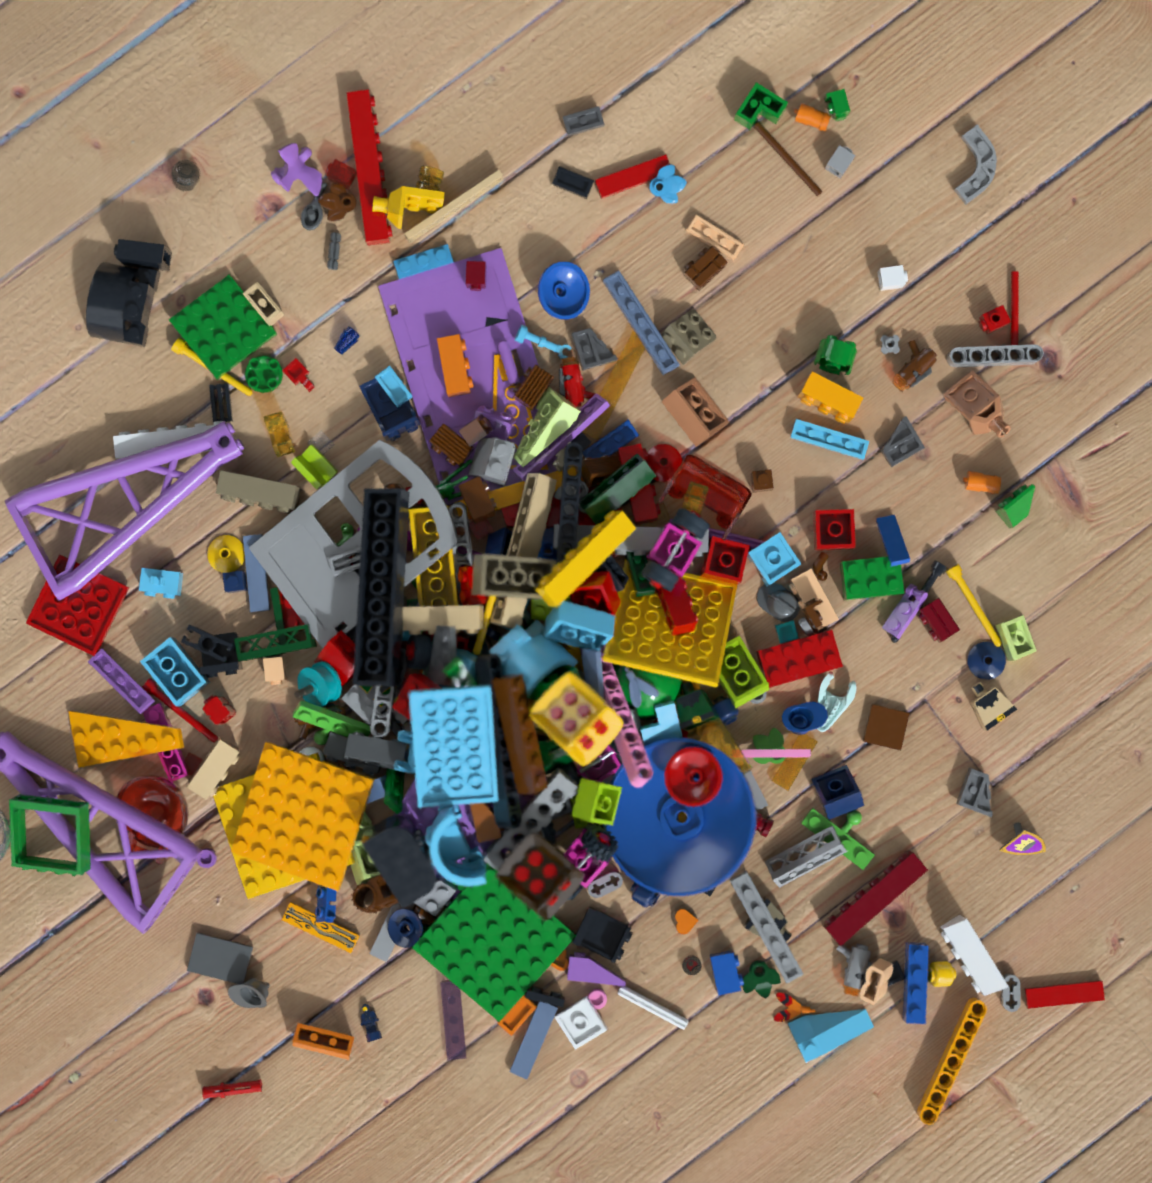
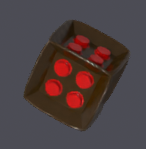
M533 831L506 858L499 867L495 877L525 905L535 911L540 918L547 921L572 896L581 884L585 874L538 832Z

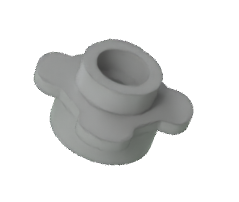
M883 335L881 337V352L883 354L892 352L897 354L900 351L898 347L899 336L893 335V337Z

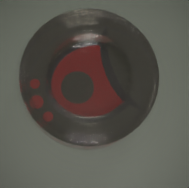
M689 955L684 958L682 968L686 974L696 975L701 971L702 964L697 956Z

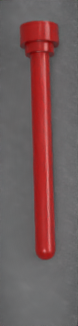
M149 678L141 688L147 694H153L210 741L216 742L218 736L180 706L176 707L170 698L158 689L153 679Z

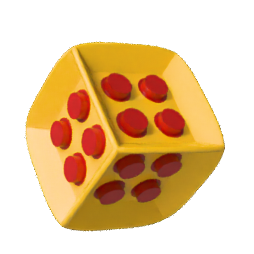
M568 672L558 679L536 702L530 712L531 718L582 766L594 760L623 727V721L618 714L608 707L597 693L572 672Z

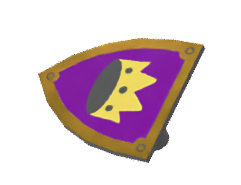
M1021 823L1013 825L1016 836L999 848V851L1014 855H1031L1046 852L1044 840L1032 831L1023 830Z

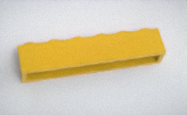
M623 511L609 512L604 517L605 520L591 530L592 533L579 541V546L576 549L569 551L565 555L566 559L562 563L560 562L552 568L553 572L549 576L547 575L539 581V585L535 590L549 607H558L636 529Z

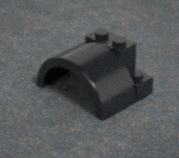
M106 262L101 263L93 275L87 298L86 328L88 334L95 338L145 347L149 331L147 327L154 293L157 292L160 273L157 270L142 267L137 269ZM125 321L131 323L127 330L125 329Z

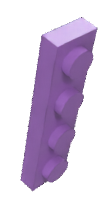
M102 648L88 661L140 714L155 702Z

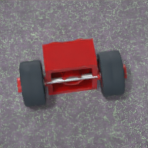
M426 630L425 635L412 634L409 637L406 647V664L409 668L424 670L428 667L434 634H428V630ZM456 633V648L473 653L476 641H469V638L465 635ZM484 642L479 655L488 654V647Z

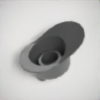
M772 583L766 587L764 584L757 593L759 606L775 619L781 622H788L798 616L800 611L798 598L782 585Z
M251 978L244 984L231 986L228 989V995L238 1006L244 1008H264L267 1005L266 999L269 994L270 984Z

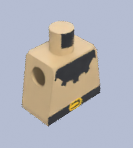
M979 682L971 688L977 698L971 701L970 704L982 729L988 731L1017 710L996 687L986 690L982 683Z

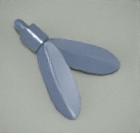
M625 667V675L630 681L631 702L636 708H639L642 702L641 691L653 697L659 695L656 687L636 677L632 670L630 671L628 667Z

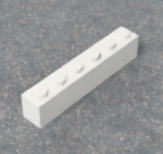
M223 421L214 422V425L206 426V423L195 424V427L187 428V425L176 426L174 430H168L167 427L157 428L156 432H149V430H138L137 434L119 432V436H113L115 459L124 458L205 432ZM228 437L222 439L221 444L223 447L229 444Z

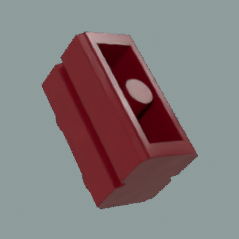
M940 598L934 599L919 609L918 619L923 625L926 624L930 629L928 633L933 641L943 642L960 631V628Z

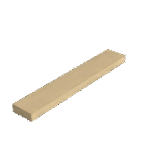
M496 171L404 233L409 243H412L504 180L501 171Z

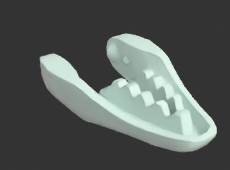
M831 671L822 681L819 691L818 703L825 706L828 711L826 723L817 729L820 732H825L833 725L851 704L856 694L855 681L848 684L849 688L843 697L828 692L826 688L834 678Z

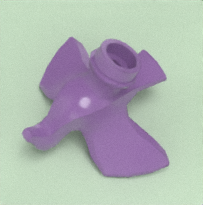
M291 143L279 149L278 152L285 163L283 167H276L271 172L274 181L278 185L281 184L289 192L293 181L299 179L313 195L318 196L322 185V174L316 169L305 165V161L312 155L311 149L303 147L301 148L302 151L298 153L297 143Z

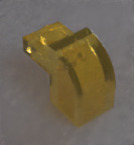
M282 411L263 416L276 456L281 457L294 453L293 438L287 419Z
M690 481L682 509L690 512L694 511L701 515L709 487Z

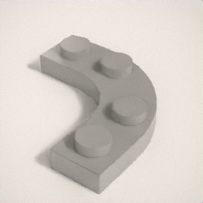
M978 124L961 137L976 159L974 174L954 190L965 205L985 191L992 182L996 170L997 157L995 149Z

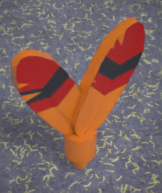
M776 993L777 999L788 1007V1009L774 1016V1020L777 1022L787 1021L801 1013L809 1015L816 1012L815 1009L802 1006L785 993Z

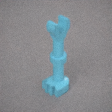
M522 324L514 339L521 344L524 339H528L538 344L537 346L541 348L545 347L554 351L562 360L568 358V356L563 354V349L568 351L572 349L569 345H557L546 340L547 338L544 336L539 337L528 332V327Z

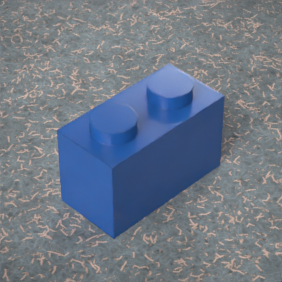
M732 950L710 954L718 996L741 991L740 986L744 984L742 974L737 972V966H740L738 955H734Z

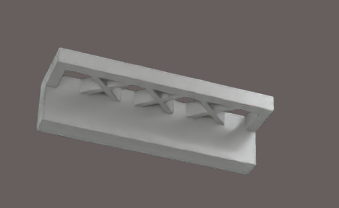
M832 825L766 860L765 864L773 881L780 888L846 853L847 850ZM832 833L835 840L824 843L825 836ZM812 843L817 844L814 851H806L808 845ZM795 852L800 853L797 860H789L791 854ZM778 861L783 862L781 868L774 872L771 865Z

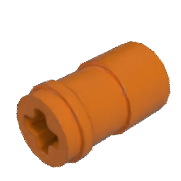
M801 103L799 109L795 108L794 111L797 114L796 122L815 127L820 131H826L831 115L827 112L824 113Z
M968 471L966 478H963L965 490L983 491L991 494H998L1000 491L1001 477L997 475L992 476Z

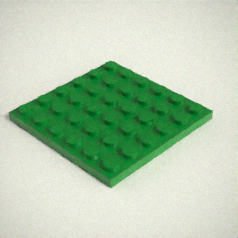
M486 863V883L466 886L422 934L421 938L412 946V949L500 1022L527 992V989H530L573 941L576 933L555 915L547 921L540 918L535 911L525 905L495 877L497 870Z

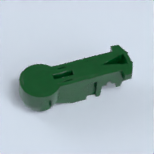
M554 740L548 743L538 741L545 775L551 774L559 766L576 761Z

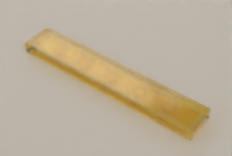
M634 330L600 393V396L610 406L582 431V433L596 440L599 439L645 351L644 345Z

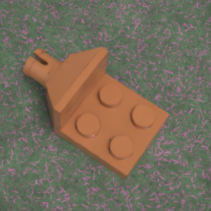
M973 370L943 394L944 398L969 421L974 435L989 433L993 430L999 438H1003L1004 434L1002 431L1006 435L1009 433L1011 427L1003 421L1004 409L1000 395Z

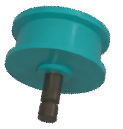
M317 662L312 667H306L299 672L297 680L299 690L294 693L296 698L303 697L306 702L323 707L340 697L341 681L336 670L330 664Z

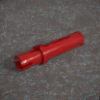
M262 1080L230 1084L222 1082L220 1085L203 1086V1099L214 1097L226 1098V1096L262 1092Z

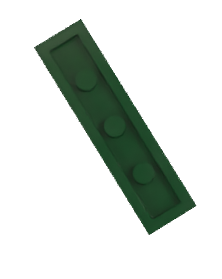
M309 624L234 639L238 662L317 647L316 639H312ZM305 629L307 640H297L294 636L298 630ZM282 633L289 637L284 645L276 641ZM262 637H266L271 641L268 647L264 649L257 645ZM248 641L252 644V647L248 652L242 653L240 642Z

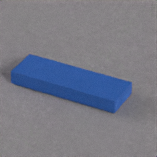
M627 420L584 450L583 456L585 458H600L604 455L611 456L618 451V448L624 447L637 438L639 434L630 421Z
M895 514L876 518V524L891 566L910 563V556Z

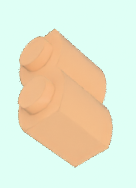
M879 958L868 968L865 976L866 983L862 986L860 993L861 1000L874 1005L886 994L888 989L887 980L893 972L892 963Z

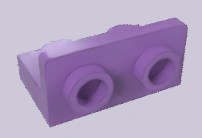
M481 405L476 410L473 419L483 414L490 421L493 430L485 437L507 441L516 419L512 418L508 413L495 411L491 406Z

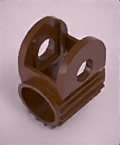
M382 875L370 879L365 884L357 885L353 889V894H351L353 906H356L357 910L370 914H377L383 908L391 907L399 902L394 894L390 895L387 883ZM372 890L374 894L373 902L370 906L366 907L364 904L365 894Z

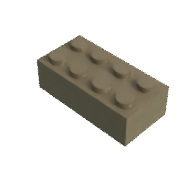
M220 470L216 494L220 495V499H224V501L235 503V500H239L240 503L248 506H254V503H256L263 509L272 510L275 507L280 512L290 514L298 507L302 489L296 485Z
M486 554L474 555L472 595L543 600L535 588L543 577L549 576L553 572L552 568L556 565V560Z

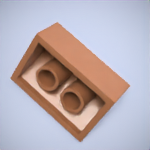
M696 378L676 388L661 401L696 447L730 423Z

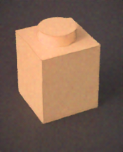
M285 657L263 659L265 682H271V685L282 684V680H287Z

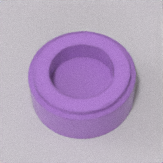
M205 848L202 850L203 852L197 862L201 867L209 868L216 863L217 855L214 850Z

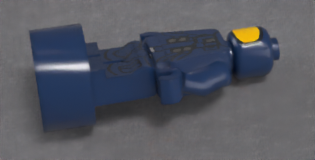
M363 1004L362 1011L365 1013L361 1014V1026L365 1025L367 1042L382 1038L381 1031L378 1030L376 1024L379 1018H377L374 1011H369V1005Z

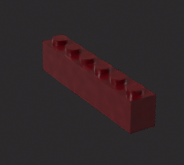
M905 851L897 858L899 861L896 864L888 865L883 870L884 874L881 877L873 878L868 883L870 886L866 890L861 889L858 891L851 903L846 902L839 908L840 912L836 916L831 915L825 920L826 924L823 927L840 946L928 871L913 852L909 851L907 853Z

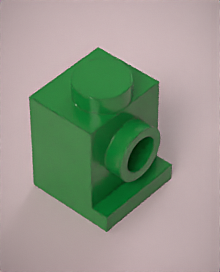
M845 89L826 93L824 101L829 102L827 103L828 113L832 114L833 120L841 121L846 119V116L850 113V107Z

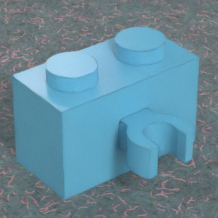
M142 568L139 591H143L145 596L156 597V593L163 594V598L175 599V595L181 596L183 573Z

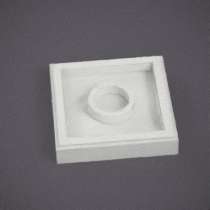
M588 996L554 1016L574 1049L579 1048L608 1030V1027Z

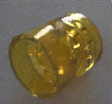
M420 166L418 174L420 181L416 182L415 188L440 191L438 185L442 184L444 172L431 166Z

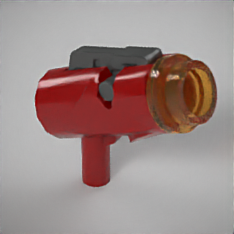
M576 357L561 359L562 364H560L559 393L565 396L577 408L582 407L581 404L585 403L584 398L591 399L596 393L586 391L585 387L582 386L583 377L579 361L576 360Z

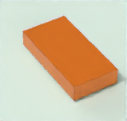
M525 994L504 1018L497 1022L511 1036L537 1008L534 1002L525 998Z

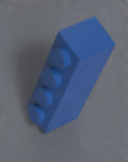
M905 942L903 1021L909 1024H926L929 946L926 943Z

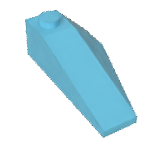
M866 1009L804 1015L787 1023L805 1062L826 1054L874 1027Z

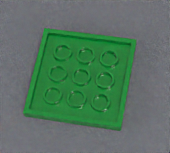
M230 274L169 319L172 326L216 380L277 335L274 328L265 322L243 295V290Z

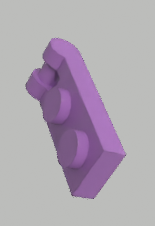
M914 584L908 585L906 593L882 628L900 639L927 599L928 593L918 590ZM913 596L916 597V600L914 602L911 601Z

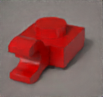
M297 358L282 370L295 385L301 382L309 392L315 388L306 378L310 372Z

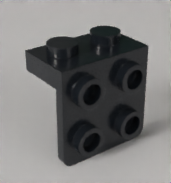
M236 632L215 635L235 644L234 639L238 638ZM208 638L205 640L204 646L210 649L213 641ZM219 643L216 652L222 656L230 655L231 657L228 662H223L201 652L203 667H200V674L206 675L207 678L218 677V673L225 672L226 675L237 674V670H243L242 661L238 662L236 647L234 650L228 651V646Z

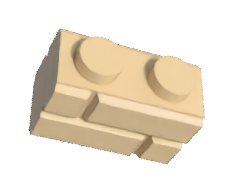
M258 282L243 293L269 326H272L284 316V313Z

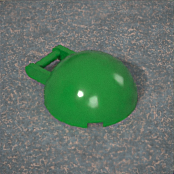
M612 663L626 702L629 705H633L630 697V681L625 675V667L627 666ZM628 667L636 677L652 684L659 692L657 697H653L641 691L642 702L639 708H636L640 720L656 719L655 705L674 701V705H676V698L680 697L682 692L681 685H683V679Z

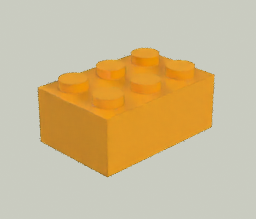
M813 371L808 376L798 395L801 403L807 406L812 404L818 408L817 411L825 415L829 413L835 416L834 419L842 424L845 422L849 423L854 418L863 400V397Z

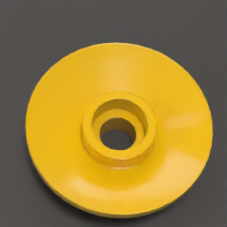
M222 535L215 538L207 551L210 565L222 573L238 570L245 561L243 543L231 535ZM224 550H227L229 553L227 557L222 556Z

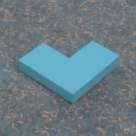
M674 701L655 705L659 722L640 728L645 746L664 739L683 737Z

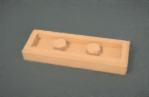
M697 214L686 229V232L708 246H713L719 253L732 261L736 259L744 246L742 242Z

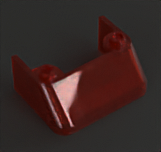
M687 455L658 501L662 503L667 494L674 499H681L684 495L689 496L718 514L716 516L718 525L721 528L727 529L721 538L725 541L752 493L746 486L698 457Z

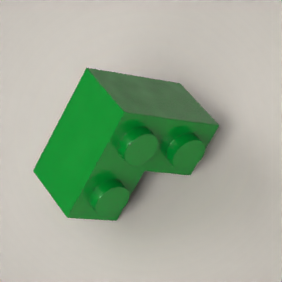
M756 82L737 111L734 121L749 130L760 115L777 124L785 112L788 102Z

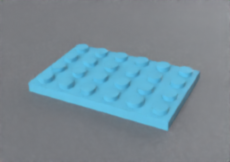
M490 685L410 691L418 808L498 801Z

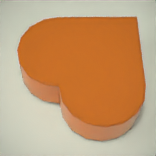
M678 909L675 913L676 929L680 934L685 935L689 933L699 921L686 909Z
M566 949L550 966L560 971L568 968L569 960L566 957Z

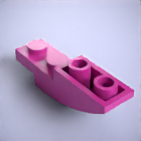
M161 702L143 712L146 723L172 727ZM180 748L158 752L170 782L188 775Z

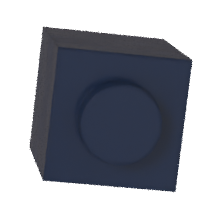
M244 571L222 573L225 593L248 591L246 573Z

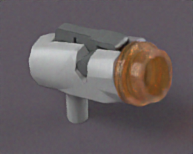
M857 944L856 947L852 946V950H849L844 945H839L837 950L846 956L848 967L845 968L843 993L858 997L862 986L866 983V972L873 964L869 960L871 951L868 950V946Z

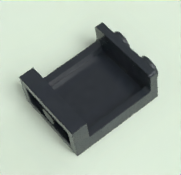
M589 906L576 933V937L573 939V944L579 947L582 946L615 963L616 960L620 961L624 953L622 947L625 942L628 943L633 932L630 931L631 926Z

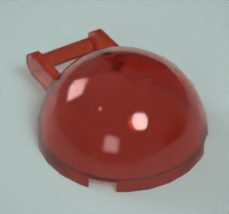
M143 775L126 782L119 790L117 798L181 834L184 833L189 816L188 803L185 795L174 782L160 776ZM126 825L131 851H149L138 846L137 841L145 846L159 848L158 850L168 849ZM166 857L149 859L156 861L158 865H163Z

